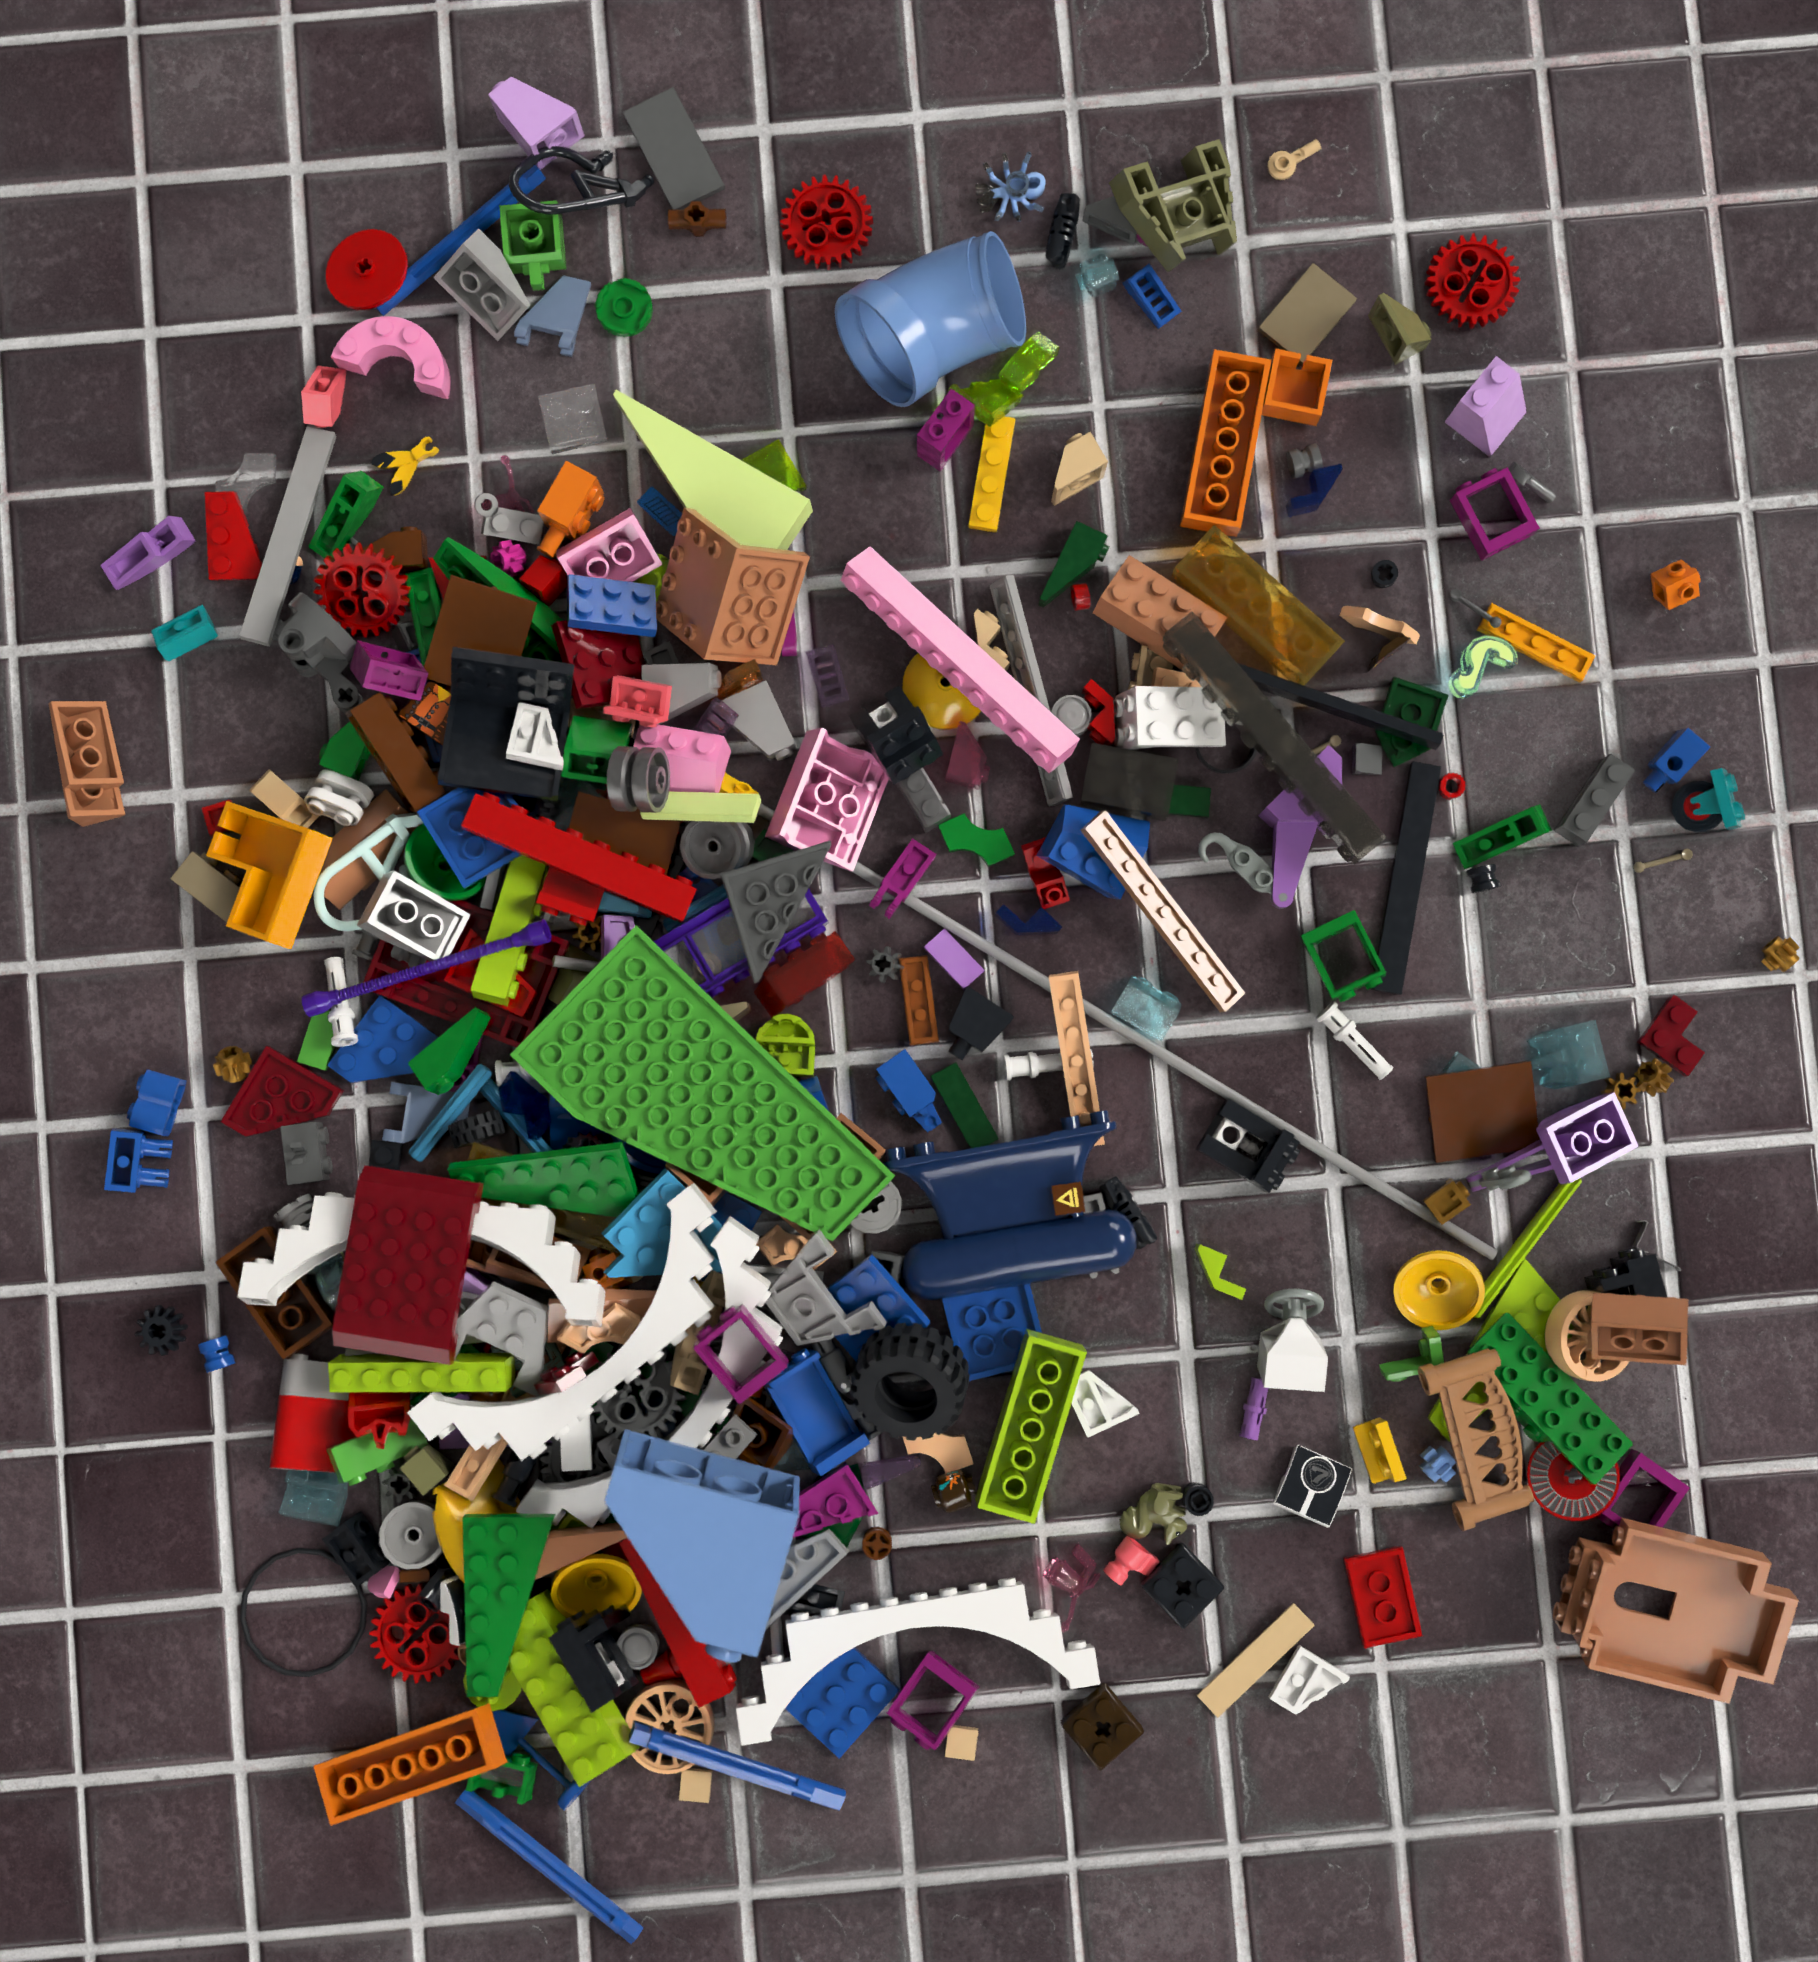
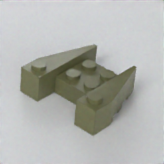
M1220 139L1195 146L1180 160L1188 180L1158 189L1147 161L1123 169L1109 182L1120 211L1167 272L1172 271L1186 259L1182 249L1184 247L1212 239L1217 255H1221L1237 242L1235 221H1232L1231 212L1233 192L1229 191L1228 180L1231 177V171Z

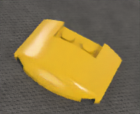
M499 1459L473 1501L446 1487V1482L433 1488V1495L437 1494L436 1511H432L436 1535L448 1563L463 1583V1516L465 1514H519L516 1512L520 1504L518 1496L515 1500L517 1502L516 1507L491 1497L497 1491L504 1476L502 1471L505 1466Z

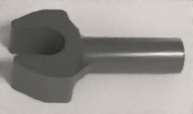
M1515 461L1508 468L1515 480L1528 487L1547 503H1551L1555 499L1556 493L1534 478Z

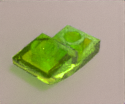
M1037 331L1011 357L1000 371L998 377L1021 393L1038 378L1040 370L1058 355L1060 347Z

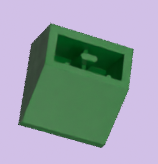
M574 715L564 747V764L561 777L607 784V770L611 754L617 746L630 747L632 723Z

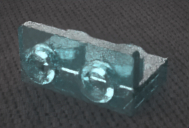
M1131 975L1111 1013L1162 1042L1178 1016L1182 1004L1178 1002V998L1167 991L1161 992L1154 988L1149 980Z

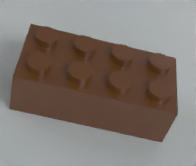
M378 692L345 712V715L409 812H417L446 794L443 789L445 785H438L439 772L430 769L427 764L430 760L428 754L421 745L416 746L410 738L414 734L405 720L399 721L394 713L397 707L388 694L383 696L381 692Z
M274 1226L263 1227L215 1262L237 1294L244 1262H255L257 1258L274 1261L278 1232ZM307 1273L293 1283L277 1299L276 1306L250 1305L243 1302L283 1360L290 1358L293 1354H297L333 1328L335 1313Z

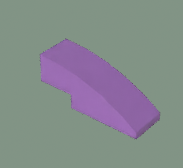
M167 516L149 532H140L100 566L113 587L119 590L166 564L194 544L196 540L181 517Z

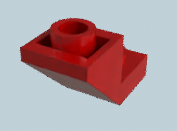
M1091 679L1083 687L1082 694L1085 695L1083 699L1094 710L1099 708L1101 712L1089 724L1088 730L1091 731L1089 736L1098 745L1103 746L1105 744L1110 748L1115 741L1113 697Z
M1045 838L1021 845L1027 870L1042 910L1070 901L1060 869L1036 856Z

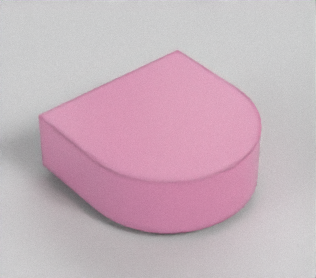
M385 1566L369 1578L368 1590L379 1598L390 1599L400 1579L399 1572L401 1570L396 1566Z

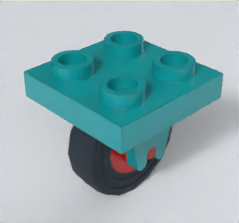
M1723 768L1710 771L1713 783L1705 780L1691 781L1683 785L1675 793L1672 801V813L1677 823L1686 830L1695 833L1707 832L1716 828L1722 820L1726 829L1733 830L1742 827L1741 820L1746 819L1742 803H1739V801L1735 802L1733 792L1738 791L1734 774L1728 773Z

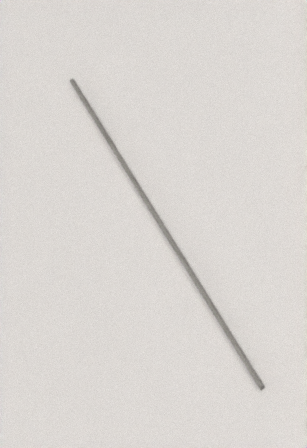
M761 803L757 814L771 822L775 811ZM856 862L854 870L851 871L880 888L879 886L884 877L859 862ZM912 894L905 900L904 904L1051 993L1050 982L1047 976ZM1083 999L1084 1012L1088 1016L1223 1098L1234 1101L1278 1129H1285L1294 1135L1293 1138L1300 1141L1299 1144L1491 1261L1497 1255L1498 1250L1450 1221L1441 1225L1430 1209Z

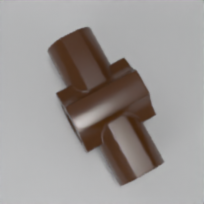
M692 201L685 209L668 210L669 229H687L693 233V236L701 237L704 236L707 230L727 228L726 209H708L702 205L701 201ZM700 216V221L694 222L695 217Z

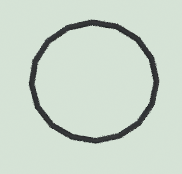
M295 1548L272 1556L254 1571L242 1594L240 1623L247 1645L263 1664L283 1675L312 1677L335 1669L354 1652L365 1631L367 1602L362 1585L356 1588L362 1606L359 1630L349 1649L331 1665L312 1671L287 1670L266 1659L252 1642L245 1619L248 1594L259 1574L276 1560L298 1553L321 1555L339 1565L335 1557L324 1550Z

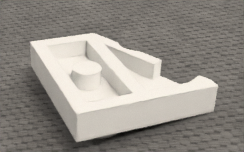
M519 702L506 751V759L562 771L564 761L560 755L557 744L558 740L552 727L548 708Z
M1087 1370L1080 1374L1072 1405L1087 1438L1139 1414L1138 1409L1093 1372Z

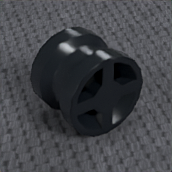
M1496 864L1484 865L1466 871L1467 876L1472 880V894L1501 887L1500 881L1495 877Z

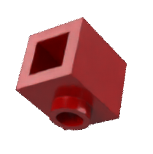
M540 555L519 578L521 585L548 607L567 587V577L561 563L556 559L550 560L543 555Z

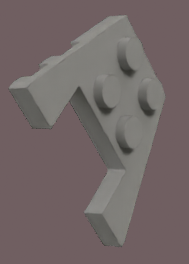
M820 1229L812 1235L769 1288L768 1291L771 1292V1295L765 1302L797 1346L833 1339L834 1336L847 1333L849 1335L859 1334L862 1330L872 1328L880 1330L887 1323L872 1301L849 1314H845L812 1267L833 1256L835 1252Z
M493 1281L458 1317L455 1333L459 1335L455 1358L467 1334L525 1360L513 1386L538 1396L539 1394L534 1384L542 1379L540 1375L544 1368V1347L549 1307Z

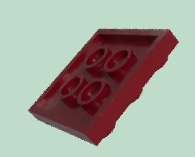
M567 620L557 621L551 625L562 663L575 664L572 696L576 709L609 705L613 676L619 675L642 680V665H646L637 635L567 627Z

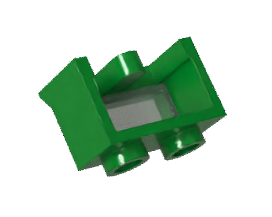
M514 1753L512 1757L506 1756L507 1763L493 1770L468 1778L466 1791L472 1792L478 1788L492 1790L491 1796L493 1797L516 1796L518 1797L517 1804L523 1805L533 1797V1786L538 1763L531 1762V1757L522 1753Z

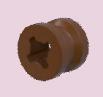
M879 1526L872 1527L864 1534L862 1548L865 1555L873 1560H881L890 1553L892 1537L885 1528Z

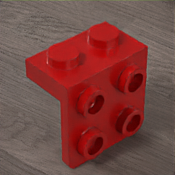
M549 867L536 903L542 906L540 911L558 916V913L561 912L570 915L569 921L586 926L587 921L594 923L605 890Z

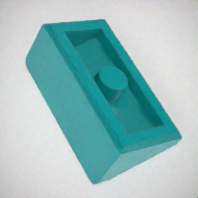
M203 604L151 630L157 650L166 661H171L218 637V633Z

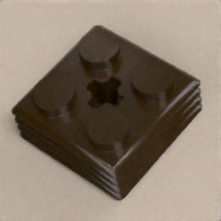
M1102 1683L1061 1719L1062 1728L1099 1771L1103 1770L1144 1733L1142 1725L1106 1683ZM1100 1721L1104 1724L1108 1721V1730L1106 1732H1097L1096 1723Z

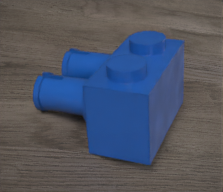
M113 1128L110 1135L104 1190L135 1193L137 1188H140V1185L168 1188L169 1179H159L156 1177L169 1178L170 1169L142 1168L143 1165L140 1164V1160L144 1156L171 1159L172 1150L160 1148L172 1149L173 1140L146 1138V1135H143L144 1131Z

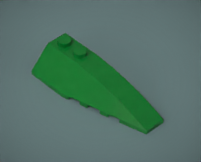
M446 538L433 559L447 579L450 580V576L455 575L488 587L495 586L498 590L537 602L521 657L562 662L551 625L563 620L527 588L504 571L453 539Z

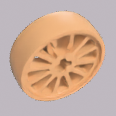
M1583 1290L1565 1296L1552 1309L1546 1323L1545 1344L1551 1359L1569 1376L1590 1382L1605 1381L1619 1374L1629 1361L1603 1360L1600 1363L1601 1359H1592L1591 1316L1593 1293H1604ZM1570 1323L1574 1326L1573 1329H1569ZM1572 1334V1337L1567 1339V1335ZM1582 1352L1586 1353L1585 1360H1580Z
M679 1679L659 1681L642 1688L632 1699L624 1718L630 1730L635 1720L666 1731L664 1729L665 1723L672 1720L674 1726L666 1732L679 1736L683 1735L709 1746L715 1728L714 1714L710 1703L698 1708L702 1716L689 1719L697 1704L686 1681ZM664 1692H675L667 1705ZM654 1694L659 1695L662 1713L648 1700L650 1696ZM679 1699H684L689 1703V1711L679 1713L675 1710L673 1703ZM643 1704L656 1719L638 1714L639 1706ZM699 1723L704 1724V1732L702 1734L684 1728ZM640 1746L639 1749L631 1754L640 1765L660 1774L679 1773L695 1765L672 1757L673 1760L663 1759V1753L659 1752L656 1757L648 1752L649 1749Z

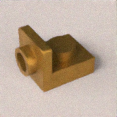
M1449 1178L1445 1181V1185L1423 1200L1441 1225L1471 1205L1466 1199L1470 1196V1193L1461 1181L1455 1184Z

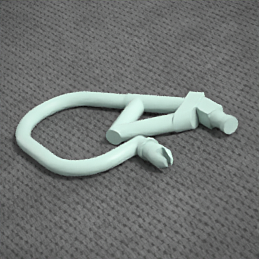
M391 814L385 819L387 823L355 845L349 852L328 866L320 874L314 887V905L318 916L326 925L339 931L362 929L357 926L359 920L341 921L334 918L327 911L324 901L325 887L335 874L359 857L364 859L379 881L383 874L393 871L410 836L406 828L418 827V825L423 824L418 814ZM394 832L396 834L395 840L382 865L371 849ZM401 865L399 873L410 879L405 865Z

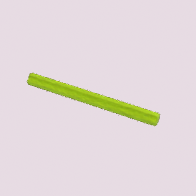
M1580 1178L1572 1183H1559L1484 1282V1301L1474 1318L1482 1316L1582 1183Z

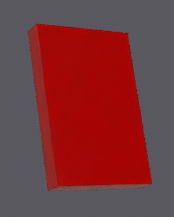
M1396 1546L1344 1557L1343 1560L1362 1647L1365 1649L1421 1637L1422 1631L1403 1547Z

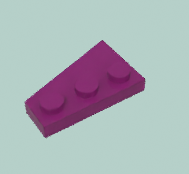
M846 1462L799 1492V1517L792 1538L819 1531L823 1527L837 1523L853 1521L852 1519L868 1515L869 1517L879 1514Z

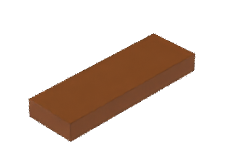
M928 956L900 958L899 965L904 966V969L900 970L910 1046L937 1043L939 1038Z

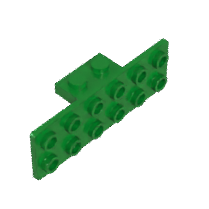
M1504 1313L1467 1351L1468 1355L1487 1348L1490 1350L1495 1349L1498 1352L1501 1366L1496 1367L1494 1372L1510 1400L1516 1419L1524 1427V1433L1535 1442L1550 1441L1590 1484H1597L1633 1445L1632 1441L1569 1375L1554 1363L1548 1353L1509 1313Z

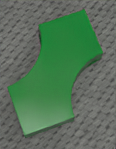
M965 813L938 825L949 852L960 850L973 852L980 856L988 867L1015 855L1003 828L997 830L979 828L968 820Z

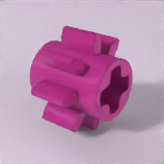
M510 539L501 541L498 546L492 547L490 563L510 577L516 576L517 572L524 571L523 566L526 563V553L519 544L513 545Z

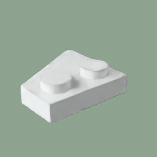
M1298 1645L1268 1697L1296 1715L1306 1709L1311 1702L1318 1701L1326 1696L1327 1692L1334 1687L1348 1682L1350 1676Z

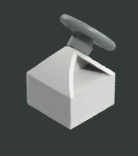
M1283 1289L1270 1294L1265 1299L1264 1307L1269 1314L1281 1318L1283 1321L1260 1333L1257 1367L1264 1388L1325 1392L1328 1356L1320 1337L1307 1324V1318H1311L1323 1310L1324 1300L1317 1293L1305 1289ZM1275 1302L1282 1304L1283 1310L1275 1307L1273 1304ZM1314 1305L1312 1308L1306 1309V1306Z

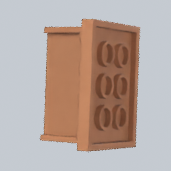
M684 508L681 519L678 521L677 534L670 550V559L666 573L662 578V587L656 602V618L705 660L777 665L810 556L805 552L741 545L696 510Z

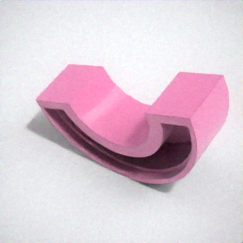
M381 316L360 322L341 337L332 352L331 358L340 369H346L347 371L365 376L368 374L371 366L380 359L390 356L403 357L413 363L415 369L414 382L421 392L448 400L450 373L445 358L433 338L423 328L409 320L399 317Z

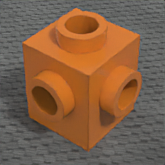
M1682 559L1650 574L1653 597L1668 610L1700 596L1699 583L1701 578L1696 568H1691Z
M615 1252L608 1255L606 1253L596 1255L589 1259V1264L582 1267L585 1274L582 1279L596 1280L603 1289H621L633 1283L631 1277L609 1278L604 1273V1270L620 1255Z

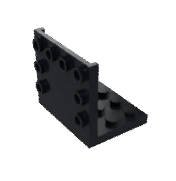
M453 647L451 655V699L439 767L438 785L558 801L561 770L506 759V751L518 703L521 702L548 708L552 727L558 740L557 744L561 757L564 756L575 664Z

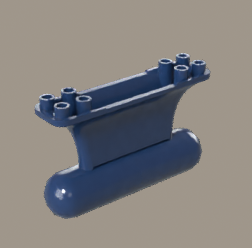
M1108 1110L1090 1113L1092 1124L1090 1126L1081 1127L1079 1115L1060 1119L1062 1131L1051 1132L1050 1135L983 1147L935 1153L934 1142H926L913 1145L915 1157L906 1158L905 1147L887 1149L885 1151L886 1162L882 1163L890 1171L901 1173L912 1179L925 1192L936 1212L943 1236L940 1239L915 1244L905 1253L902 1264V1278L912 1295L921 1300L933 1301L1113 1270L1126 1265L1133 1257L1137 1247V1235L1131 1221L1124 1214L1116 1210H1100L1089 1213L1079 1212L1072 1213V1216H1068L1071 1214L1056 1216L1051 1188L1053 1185L1081 1182L1082 1184L1085 1164L1093 1146L1102 1136L1117 1129L1116 1121L1110 1122Z

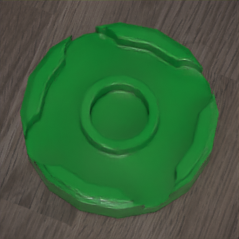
M621 278L617 279L618 281L609 282L603 286L597 295L595 308L599 322L605 330L616 336L629 337L640 333L651 321L653 313L652 300L648 291L643 285L632 279Z

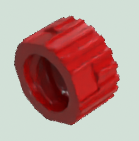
M1087 584L1071 585V598L1074 610L1089 609L1091 604Z
M1454 772L1448 773L1439 780L1438 790L1442 798L1446 800L1456 799L1464 793L1466 782L1461 775ZM1448 780H1453L1457 784L1456 792L1451 793L1446 790V782Z

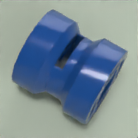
M227 1335L198 1344L200 1353L205 1356L206 1362L204 1367L206 1373L236 1363L233 1354L229 1353L228 1350L230 1343Z

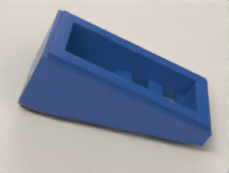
M1150 263L1122 283L1131 297L1158 329L1182 312ZM1145 278L1148 283L1139 288L1137 283ZM1152 287L1155 292L1146 298L1144 292ZM1160 296L1162 301L1152 307L1150 302ZM1167 305L1170 310L1159 317L1156 312Z

